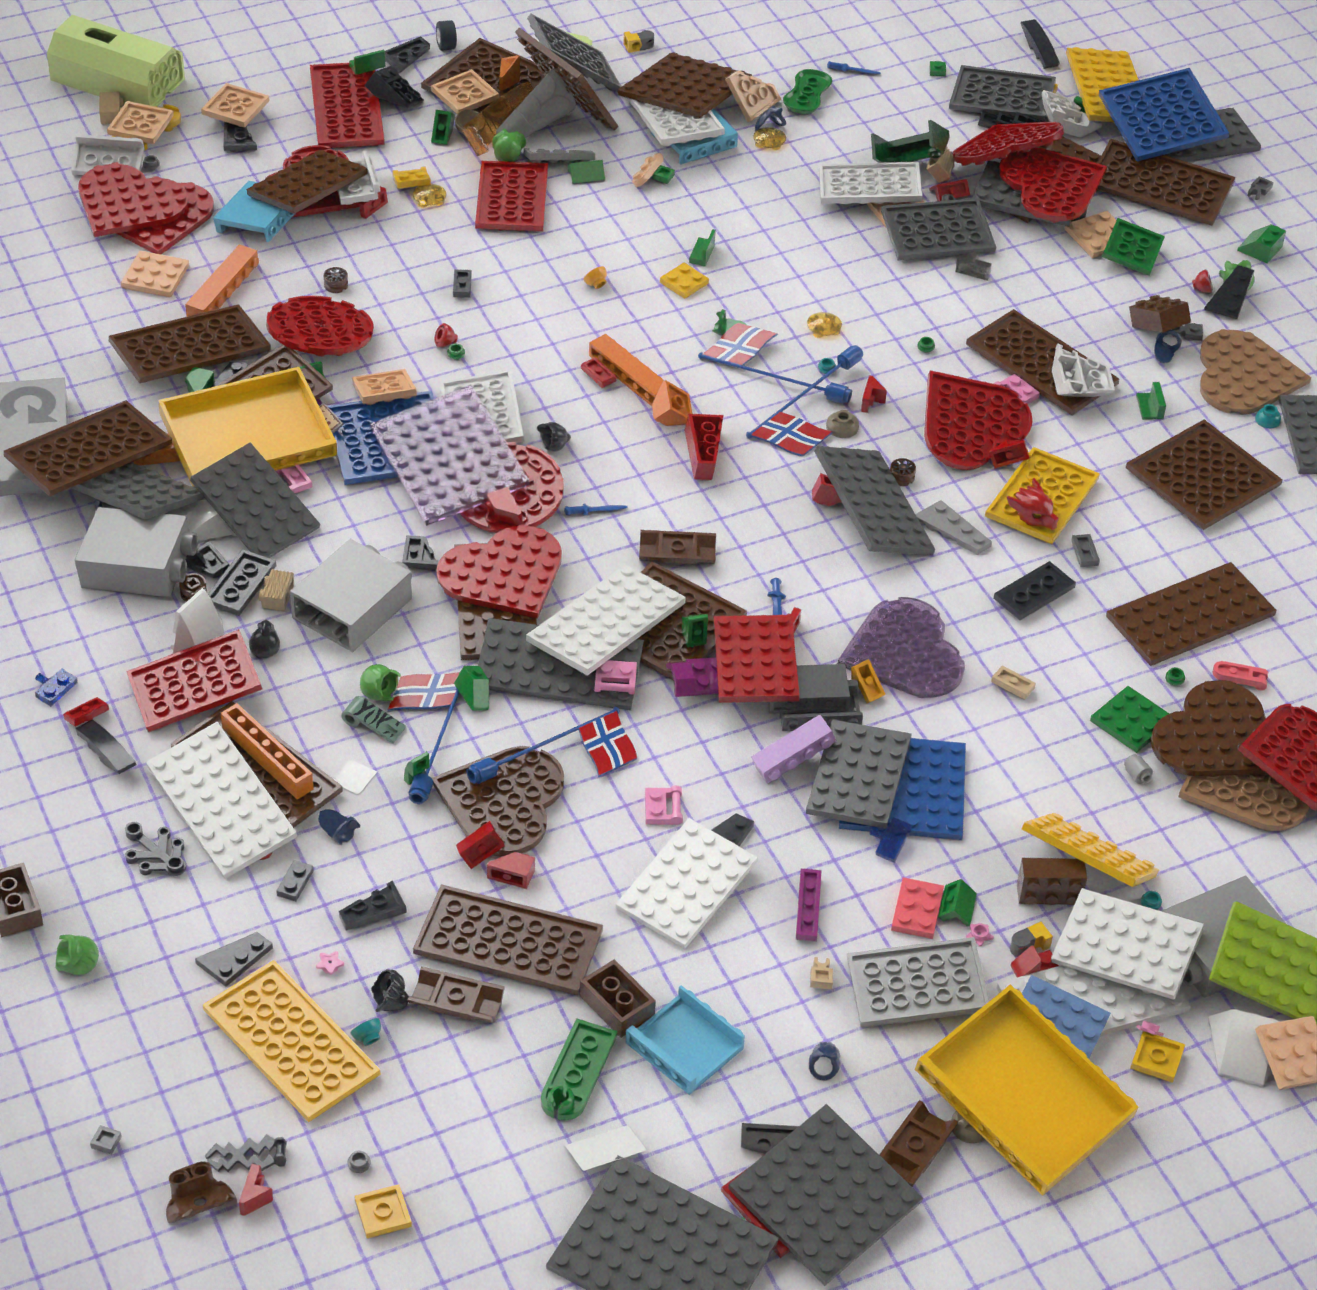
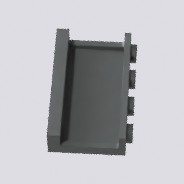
M845 664L797 665L799 701L769 702V714L849 711L850 693Z
M848 680L850 693L849 711L780 713L782 731H794L818 715L822 716L829 727H831L832 720L862 725L863 713L860 712L857 695L858 681Z

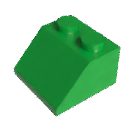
M1272 224L1254 230L1238 247L1237 251L1268 264L1283 247L1286 230Z

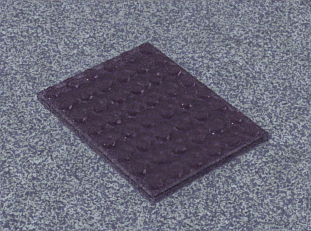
M472 385L370 424L371 430L426 526L486 503L488 493L506 487L509 488L510 492L530 485L527 475Z

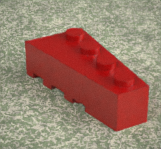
M688 414L684 431L695 480L713 479L724 415Z

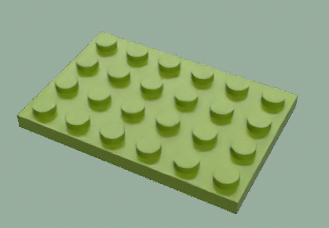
M1235 901L1228 916L1209 980L1293 1019L1313 1016L1317 1024V938Z

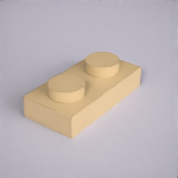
M1003 665L991 679L992 683L1024 700L1035 689L1036 685L1035 682Z

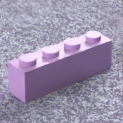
M818 715L751 756L755 767L768 784L771 781L777 780L787 771L796 768L805 760L811 759L823 749L829 748L836 740L830 727L822 716Z

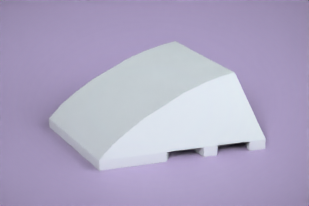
M1043 90L1042 100L1050 122L1061 123V126L1064 127V133L1082 138L1102 127L1100 122L1089 121L1086 113L1080 112L1081 107L1068 97Z
M1057 344L1052 374L1058 395L1095 397L1114 393L1115 387L1109 366L1092 358L1084 359L1078 356V352L1073 350L1071 353L1062 349L1063 345Z
M205 498L172 510L169 513L187 516L189 530L197 534L198 544L203 543L206 539L215 538L216 540H222L221 537L228 535L237 537Z
M204 589L198 591L176 611L173 633L176 636L175 641L170 647L173 650V654L224 635L222 619Z
M1236 1009L1208 1016V1023L1212 1032L1211 1039L1215 1048L1214 1054L1218 1075L1262 1087L1271 1075L1272 1070L1255 1029L1260 1025L1276 1023L1278 1020Z

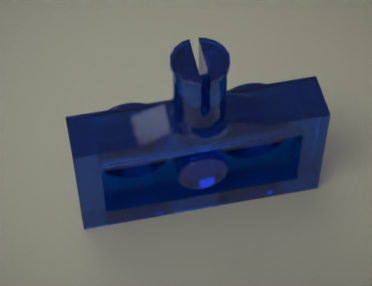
M63 668L50 678L38 673L35 680L43 685L35 692V697L51 707L78 683L77 677Z
M893 817L884 832L872 827L870 835L880 839V844L875 852L876 855L895 863L912 830V825Z

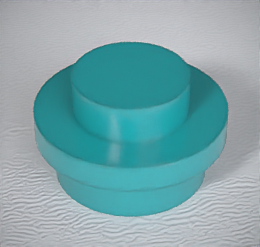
M823 358L818 364V369L826 374L836 364L831 358Z
M1147 891L1141 897V905L1158 910L1162 905L1160 894L1155 891Z

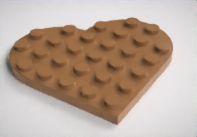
M1221 329L1208 335L1201 345L1200 359L1207 369L1201 376L1200 393L1207 403L1226 413L1233 411L1244 415L1258 412L1265 405L1278 401L1280 395H1289L1309 384L1312 378L1251 332Z
M1269 774L1187 776L1178 795L1181 799L1265 831L1291 829L1299 825L1306 818L1309 811V806L1294 796Z

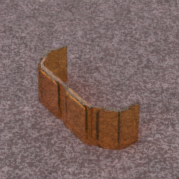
M529 81L518 85L496 99L462 127L461 131L477 156L489 151L487 146L496 135V130L534 90Z

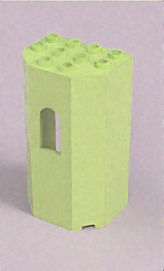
M71 15L54 31L47 51L51 81L96 96H100L99 92H120V97H123L124 104L130 101L154 107L159 106L165 100L166 94H171L185 80L183 52L75 15Z

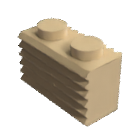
M99 92L100 122L102 125L104 123L110 124L124 106V99L120 97V92Z
M946 147L944 154L940 158H930L926 169L938 183L949 180L952 176L951 171L955 167L952 151L947 149L948 147Z
M272 569L269 576H265V588L259 592V601H261L262 608L285 611L290 598V591L295 585L293 572H282L281 570Z

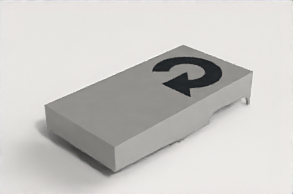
M65 377L0 382V496L44 492L4 457V450L68 424V398Z

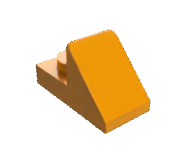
M869 659L851 667V680L858 681V687L866 703L886 695Z

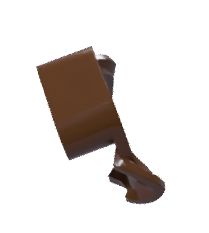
M197 1162L175 1170L169 1175L172 1199H170L166 1208V1218L168 1223L190 1218L214 1207L222 1206L226 1202L236 1199V1196L229 1185L213 1178L211 1165L208 1162ZM199 1199L207 1200L205 1204L200 1206L194 1204Z

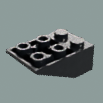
M391 66L375 71L364 85L375 97L406 108L424 101L420 93L414 90L409 85V82L403 79L398 74V71Z

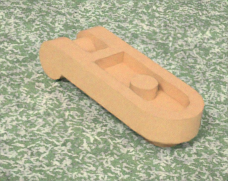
M661 153L654 154L653 157L650 156L645 159V163L640 167L641 170L633 175L632 183L635 187H639L647 182L664 159Z

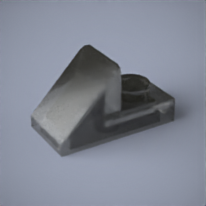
M979 251L958 256L955 272L988 281L992 263L978 260Z

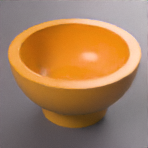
M600 266L591 270L584 276V282L589 286H594L595 289L603 287L607 283L606 268Z

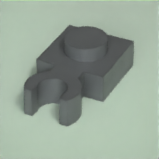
M1259 176L1251 184L1247 196L1256 195L1255 200H1259L1261 194L1265 196L1272 189L1274 182Z
M1188 323L1185 326L1172 329V331L1177 332L1180 336H1184L1186 340L1202 341L1203 324Z

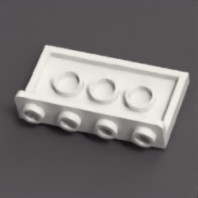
M76 135V148L71 168L72 175H84L97 165H106L114 162L129 165L141 171L145 150L143 140L103 135Z
M363 151L364 159L351 160V162L367 167L368 174L337 190L341 205L378 199L380 185L374 165L372 164L371 155L368 156L366 151Z

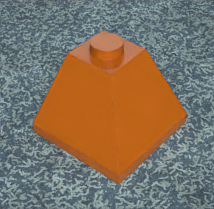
M667 380L663 381L652 403L653 418L665 426L686 425L688 414H693L689 393Z

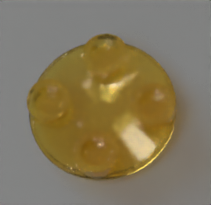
M773 127L760 128L753 135L755 146L759 148L766 147L779 150L786 141L785 133Z
M437 184L418 186L413 191V198L420 207L443 205L445 203L446 191Z
M818 312L808 318L807 326L813 332V336L821 338L823 336L840 334L842 322L839 317L832 313Z

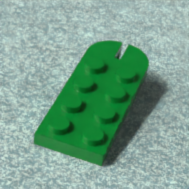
M576 1018L541 1093V1107L548 1116L554 1118L558 1110V1120L567 1121L575 1119L582 1114L616 1041L618 1031Z

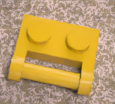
M426 166L414 170H392L393 180L398 189L431 185Z

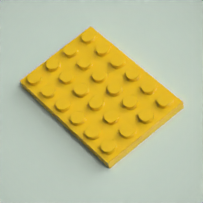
M1033 447L1029 452L1030 459L1022 461L986 510L985 517L1053 544L1098 481L1100 473ZM1035 478L1044 493L1053 502V513L1059 518L1057 528L1051 530L1044 526L1027 525L1026 522L1020 520L1018 511L1010 507L1007 496L1016 498V493L1020 492L1019 488L1027 489V486H1032V479ZM1033 514L1035 518L1041 517L1040 514Z
M1056 813L1026 821L1021 830L1131 887L1155 878L1159 872V869L1155 868L1152 862L1148 860L1141 861L1135 858L1136 854L1128 850L1122 851L1118 849V845L1111 841H1102L1096 833L1090 831L1087 833L1081 830L1080 825L1073 822L1068 823L1063 820L1061 815Z

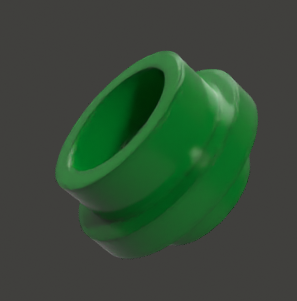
M922 337L918 341L917 347L920 351L928 353L935 349V343L930 337Z
M452 344L447 350V355L451 359L458 360L465 356V349L461 344Z
M1174 667L1167 671L1165 679L1169 684L1178 686L1184 683L1185 675L1182 669Z

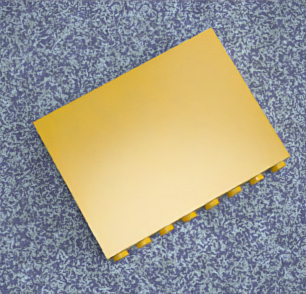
M300 367L158 400L159 414L169 436L172 438V443L189 480L194 474L250 442L275 471L337 455V442Z
M1011 984L921 1056L914 1069L1042 1196L1134 1118L1139 1108L1133 1098L1127 1096L1116 1082L1111 1081L1099 1066L1094 1065L1082 1050H1079L1071 1043L1068 1036L1062 1034L1051 1020L1046 1019L1039 1012V1009L1028 1002L1023 994Z

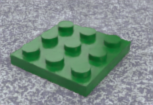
M1117 218L1102 257L1150 276L1165 236Z
M1127 686L1092 714L1090 721L1138 753L1151 742L1152 732L1156 723L1170 713L1130 686Z

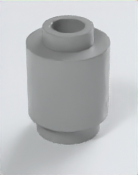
M1133 754L1125 760L1126 771L1138 784L1147 783L1152 778L1153 770L1141 756Z

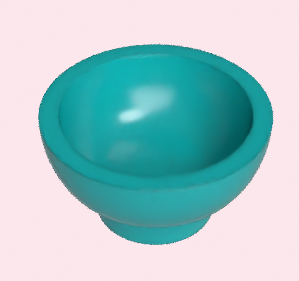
M1267 404L1256 413L1255 421L1261 427L1272 429L1281 424V415L1276 406Z
M374 1018L363 1022L355 1027L350 1034L355 1040L363 1042L364 1046L371 1045L380 1039V1019Z

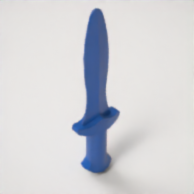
M831 61L827 63V68L838 69L844 72L855 70L881 74V72L850 67L847 63L841 64Z
M584 503L582 506H565L564 513L566 515L583 513L588 516L589 512L620 510L628 508V506L605 505L590 507Z
M773 578L770 580L772 591L768 592L767 596L773 600V615H782L781 600H785L786 595L780 592L782 581L779 578Z

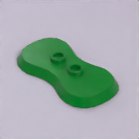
M804 69L798 72L795 76L794 88L783 97L785 106L790 111L796 113H813L820 106L821 93L832 84V77L823 71Z

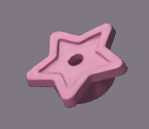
M978 923L975 925L970 924L971 932L966 935V938L974 937L976 943L982 946L984 941L993 940L994 936L989 933V926L987 924Z
M338 951L331 954L320 953L321 961L316 965V968L332 975L339 967L344 966V962L338 959Z
M1143 1021L1142 1026L1137 1025L1139 1030L1154 1035H1164V1033L1158 1032L1159 1025Z

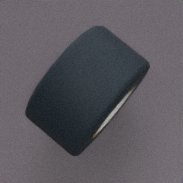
M452 20L438 21L436 24V40L440 50L456 48L457 33Z

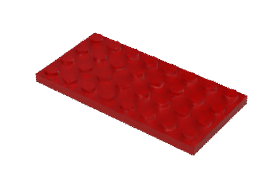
M349 63L310 65L318 145L329 146L330 148L385 145L379 98L375 97L364 86L375 70L355 75Z

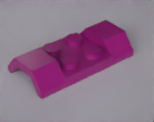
M716 657L686 659L685 662L666 663V668L671 669L675 681V697L718 694Z

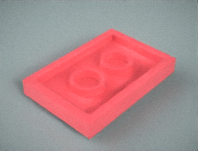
M903 877L891 931L933 939L944 885Z

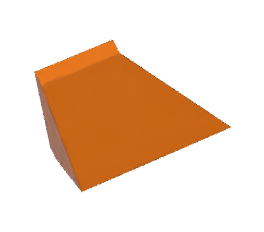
M520 55L501 58L500 90L503 91L520 82Z

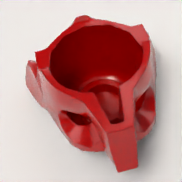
M1035 478L1032 479V486H1027V489L1019 488L1020 492L1016 493V498L1007 496L1010 507L1018 511L1020 520L1026 522L1027 525L1044 526L1051 530L1057 528L1059 518L1053 513V502L1044 493ZM1033 514H1040L1041 517L1035 518Z

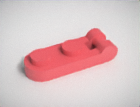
M1219 661L1213 667V676L1218 680H1229L1233 683L1254 686L1257 690L1261 691L1267 688L1268 671L1266 669L1226 661Z

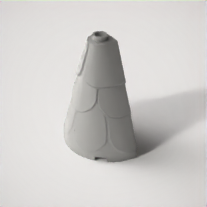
M551 70L496 130V134L503 129H507L508 133L518 131L527 138L531 133L547 127L549 124L572 112L576 108V103L572 93L567 91V85L554 70Z

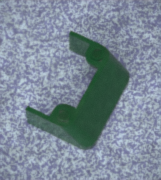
M928 120L929 132L886 141L872 133V159L878 163L913 162L926 158H940L944 154L950 139L949 130L932 120Z

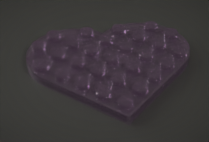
M898 597V600L888 601L887 599L877 604L845 648L837 663L845 664L846 669L851 671V667L869 659L880 683L918 698L940 697L952 692L960 685L965 670V663L959 655V650L951 643L943 640L945 623L940 618V613L927 602L910 597Z

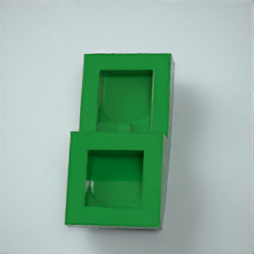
M427 751L407 763L404 771V781L408 785L412 784L415 775L424 774L425 770L430 767L429 753Z

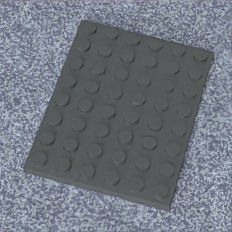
M617 1155L616 1161L612 1163L546 1263V1269L586 1290H749L776 1247L779 1238Z

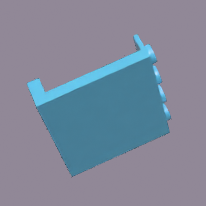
M714 108L711 112L725 128V134L715 138L708 137L702 140H691L686 143L670 145L679 154L680 165L737 147L738 133Z
M248 181L213 217L216 232L223 233L229 226L264 233L266 242H269L294 214L248 196L246 189L255 183H259Z
M682 985L679 986L678 996L638 1029L632 1025L626 1030V1044L689 1095L744 1049L745 1035L743 1032L733 1027L722 1015H718L707 1003L700 1001L692 991L685 989Z

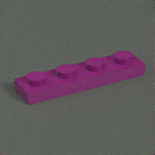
M803 868L800 870L795 940L817 942L822 870Z

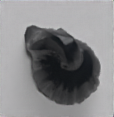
M556 422L542 423L537 426L540 437L546 446L545 449L549 451L561 450L571 439V435L566 429Z
M266 619L257 624L258 629L252 633L249 640L251 652L261 659L273 656L280 647V640L274 625Z
M386 969L382 971L371 987L373 998L377 1003L375 1011H398L404 1009L408 1005L409 997L405 991L404 978L395 970Z

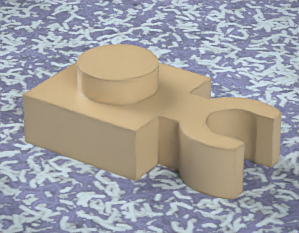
M818 957L814 958L813 967L811 966L810 987L832 989L833 969L829 968V958H826L825 963L818 962Z

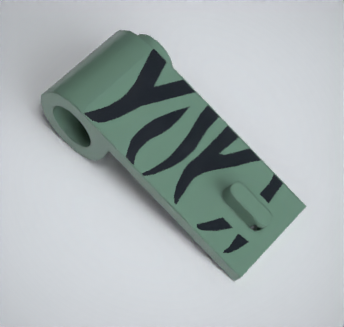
M356 696L341 714L343 721L347 725L357 727L361 722L392 744H394L406 728V725L369 702L367 698Z

